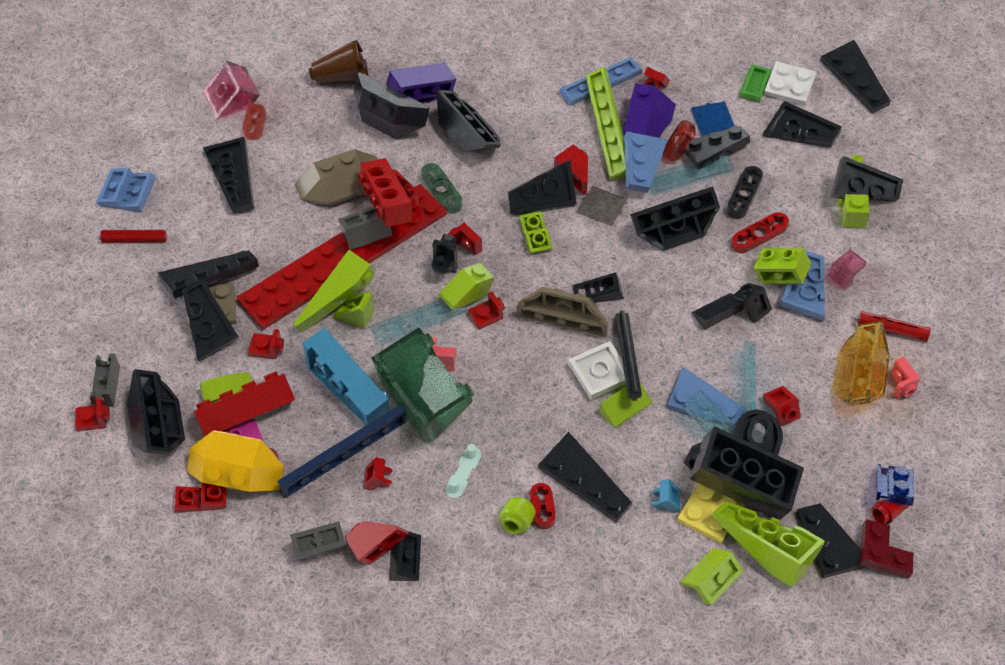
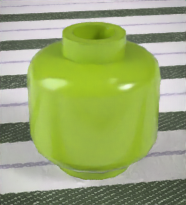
M511 497L506 501L499 515L500 523L504 530L510 534L524 533L529 529L534 519L535 508L526 498Z

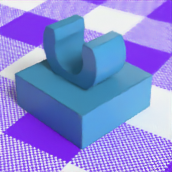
M670 479L661 480L660 488L653 490V494L660 497V499L653 501L652 505L658 509L666 508L671 513L680 512L681 490Z

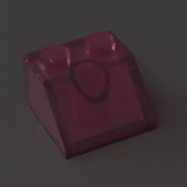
M229 61L224 62L203 89L217 120L250 109L260 96L246 67Z

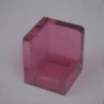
M849 249L832 263L829 277L847 290L853 284L854 276L866 266L867 262Z

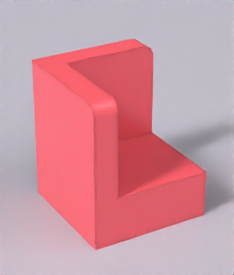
M432 337L431 370L454 371L456 348L438 347L437 337Z

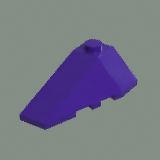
M635 83L623 137L626 132L660 138L663 131L672 122L676 104L656 86Z

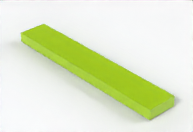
M603 67L587 74L586 79L609 178L611 181H617L626 177L624 137L608 70Z

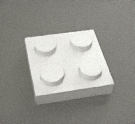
M776 61L764 95L805 106L817 72Z
M610 341L568 359V365L590 400L626 385L622 359Z

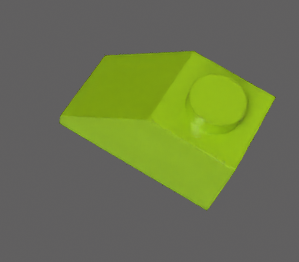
M481 263L463 268L439 292V296L454 310L488 296L494 276Z

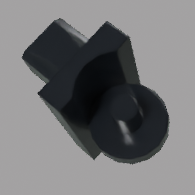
M443 234L441 240L434 239L431 265L435 273L446 274L449 271L456 273L458 269V253L455 236Z

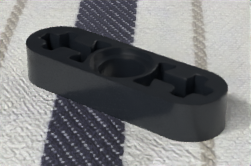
M748 166L744 169L728 202L727 213L730 217L741 219L746 216L762 182L763 172L759 167ZM752 174L756 175L754 176L752 183H750L749 176H751ZM748 190L751 194L743 196L739 191ZM738 202H742L741 208H739L738 211L734 210V208L737 207Z

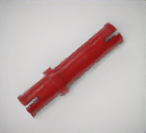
M862 310L857 324L877 329L880 333L885 331L928 342L931 327L920 326L889 318L885 314L881 316Z

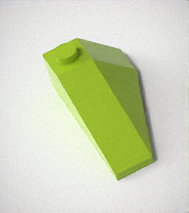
M348 250L293 325L301 332L307 330L360 292L365 285H369L375 273L371 264Z
M728 501L715 510L712 515L772 576L790 587H793L805 576L825 542L802 527L795 525L794 529L779 524V519L772 517L771 520L758 517L755 511Z

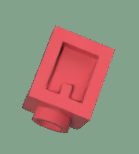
M904 356L895 360L892 375L898 384L894 396L896 399L903 395L909 397L917 391L920 377Z

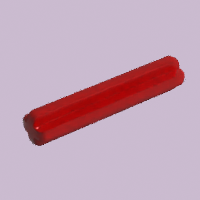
M164 229L101 230L100 239L102 243H165L167 232Z

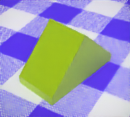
M367 291L351 297L337 308L332 318L365 329L374 313L372 293Z

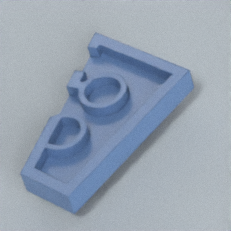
M626 132L624 136L626 189L645 193L649 191L667 139Z
M806 251L812 264L804 283L788 284L781 299L780 307L824 321V256Z
M682 367L667 405V409L733 429L735 422L744 411L743 406L684 367Z

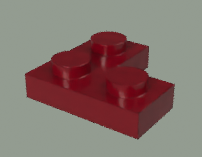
M866 519L862 524L860 565L909 579L913 574L914 553L889 546L890 526Z

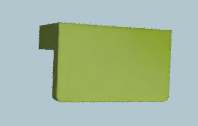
M713 548L681 580V583L686 587L695 588L703 602L712 605L744 570L731 551Z

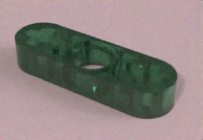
M435 163L424 165L421 169L422 180L437 201L447 210V213L455 214L460 212L463 207L462 197L439 165ZM431 171V173H435L436 180H434L433 176L431 174H428V172ZM439 186H446L448 188L444 192L436 190ZM449 196H450L451 201H452L453 203H456V205H453L452 203L449 204V199H448Z

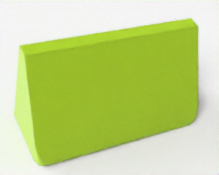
M641 383L642 397L637 398V401L628 398L627 389L624 387L600 404V413L614 428H617L652 404V400Z

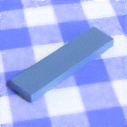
M632 57L606 68L611 87L642 74V69ZM586 77L560 89V94L570 106L591 97Z

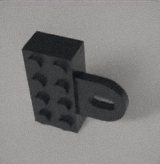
M753 409L746 411L738 418L733 427L732 434L714 426L703 437L690 480L770 517L781 520L792 511L804 467L778 456L783 441V432L779 422L768 412ZM755 423H759L765 428L762 443H757L752 438Z

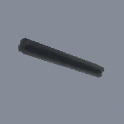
M621 310L620 313L615 315L627 396L633 401H637V398L642 397L630 319L629 314Z

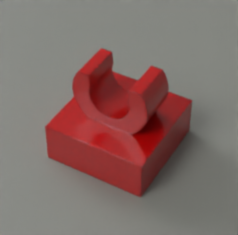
M647 67L644 73L647 77L644 85L655 84L661 90V85L667 87L670 79L665 74L650 67Z
M376 457L366 466L364 489L374 490L378 486L385 488L392 484L391 480L384 478V475H390L393 472L390 467H385V459Z

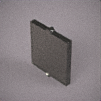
M592 186L586 197L582 198L583 202L577 213L613 226L618 215L622 214L621 210L626 204L627 199Z

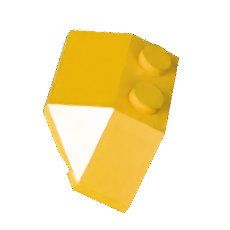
M214 430L190 447L187 472L203 483L248 492L279 490L277 481L283 478L285 465L277 459L261 439Z

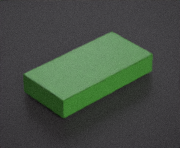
M752 64L739 98L760 103L772 69Z

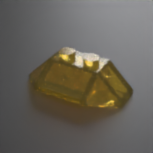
M881 321L859 324L855 329L856 332L848 338L838 352L832 392L848 406L872 403L885 395L890 354L884 326Z

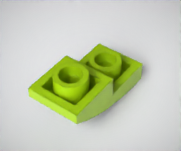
M542 212L520 215L519 220L530 254L552 250L548 229L545 227Z
M250 372L224 375L201 382L200 389L203 401L210 399L212 403L219 400V394L232 390L233 393L241 391V385L252 381Z

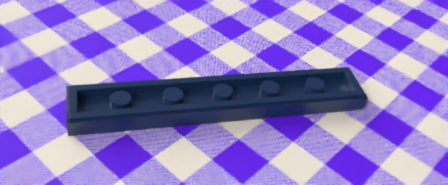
M401 404L279 479L277 482L281 494L284 498L289 497L405 424L407 421L405 409Z

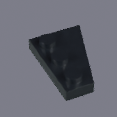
M783 101L765 129L763 136L832 147L842 131V126Z
M843 156L839 161L830 198L844 199L845 194L868 195V199L872 201H897L900 197L904 179Z
M568 159L507 191L510 213L517 214L577 204L571 160Z

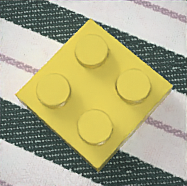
M698 483L679 514L677 522L722 544L729 532L712 516L713 512L726 501L744 507V504Z

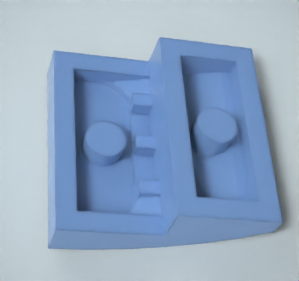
M130 168L110 169L96 203L103 207L142 212L156 178L152 172L133 173Z

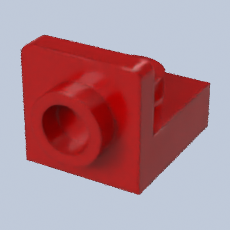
M465 222L458 227H454L448 233L455 236L457 239L456 245L461 242L466 251L471 250L475 255L483 251L482 238Z
M491 291L488 293V300L468 309V314L478 330L502 320L505 306L501 298H497Z
M274 329L273 335L253 333L248 351L249 356L277 359L278 352H282L284 348V338H281L279 329Z
M785 386L763 394L764 403L776 413L780 426L801 418L798 398Z
M101 397L96 398V405L75 408V428L77 432L106 428V420L110 419V410L108 405H104Z

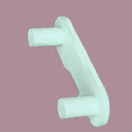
M469 444L467 449L464 450L458 462L460 466L455 475L451 476L445 488L446 494L449 497L457 498L463 494L469 482L466 480L472 468H476L481 458V452L474 444Z

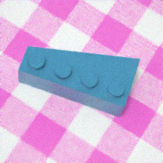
M325 327L302 343L307 368L365 425L390 411V398L387 393L376 386L372 379L360 368Z

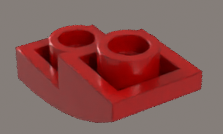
M201 483V487L176 486L174 513L226 508L227 487L208 483Z

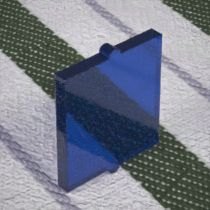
M725 101L691 107L701 137L735 126Z

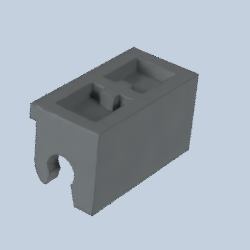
M370 207L338 219L343 238L347 240L350 250L392 235L391 227H386L383 220L378 219L375 207Z
M109 354L108 361H102L101 357L97 355L93 389L89 397L91 401L90 406L96 405V398L101 397L104 405L114 407L120 365L116 354Z
M340 521L290 535L297 561L305 557L346 547Z

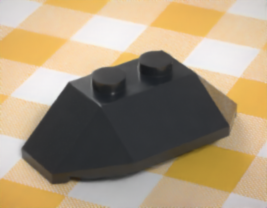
M361 72L357 74L354 95L363 123L396 140L426 126L430 107Z
M437 91L439 125L445 131V134L453 140L459 150L463 152L496 149L501 146V139L471 105L459 98L455 91Z
M711 186L632 213L630 216L637 236L664 251L704 237L716 213L719 211L720 205L714 187Z
M134 369L127 401L132 445L145 453L169 455L185 441L179 399L169 386L161 380L162 377L158 372Z

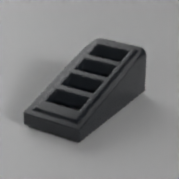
M616 272L573 285L574 294H579V289H586V296L592 298L594 303L624 299L621 282ZM590 288H595L596 293L591 294Z

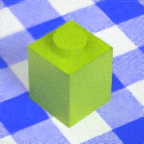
M845 194L842 207L843 227L866 228L870 214L868 195Z

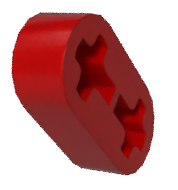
M537 483L530 490V502L535 508L533 521L538 528L549 529L555 524L556 520L552 489L545 483ZM538 491H543V494H545L544 502L540 503V498L537 496ZM541 510H546V515L549 516L548 521H543L540 518Z

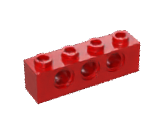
M383 158L360 163L361 172H358L359 184L364 186L365 195L370 197L371 206L376 208L378 219H382L386 227L413 222L411 201L387 159Z

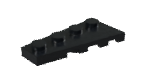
M855 40L821 56L820 61L872 114L890 105L891 100Z
M240 137L203 147L233 214L255 209L245 138Z
M247 250L157 273L161 283L175 299L183 296L182 290L201 278H203L207 286L257 268L259 264L257 258Z
M569 431L538 464V468L616 523L632 506L630 499Z

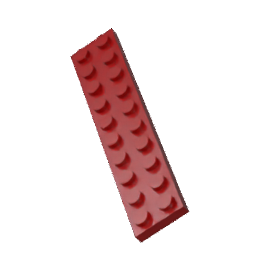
M419 184L414 188L418 191L421 202L412 209L413 222L390 226L391 236L352 250L349 249L347 240H344L341 232L236 297L237 301L258 326L264 330L311 301L348 250L366 262L371 263L446 216L447 210Z

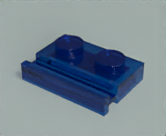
M877 464L876 500L886 498L887 502L913 506L915 498L914 469H908L904 466L882 468L881 464Z

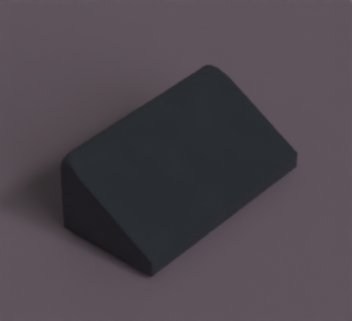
M728 293L693 311L692 315L702 328L706 330L743 311L744 303L735 300L733 294Z
M407 531L408 535L391 548L389 581H419L420 534Z

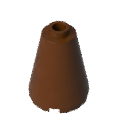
M351 41L311 63V68H309L311 80H315L317 84L356 82L359 72L369 76L366 59H363V50L359 41Z

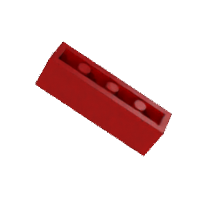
M277 371L263 376L265 381L256 384L255 380L241 385V391L233 393L232 390L219 394L220 399L211 403L210 399L196 404L197 409L193 410V414L203 437L214 430L224 431L295 401L285 374L281 373L278 375Z

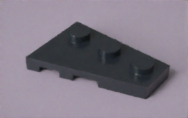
M733 126L724 131L712 132L699 138H691L689 141L681 143V149L696 168L700 170L705 167L704 163L707 161L715 162L720 159L719 155L722 153H732L750 143V135L742 126Z
M203 278L182 290L198 362L239 338Z
M821 503L797 509L796 514L802 528L825 541L815 558L823 579L866 568V566L860 565L861 549Z

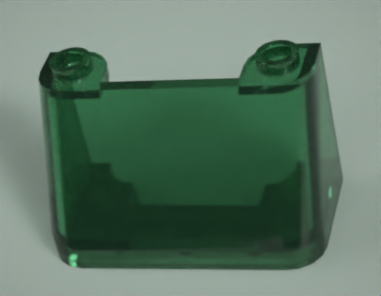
M420 327L371 357V360L383 385L396 403L402 405L407 418L428 445L436 440L473 402L471 397L474 396V393L467 383L464 385L461 382L457 383L436 355L432 347L435 345V342L428 332L424 334Z

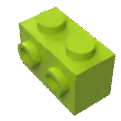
M762 248L754 266V271L760 282L764 284H803L812 263L804 248Z

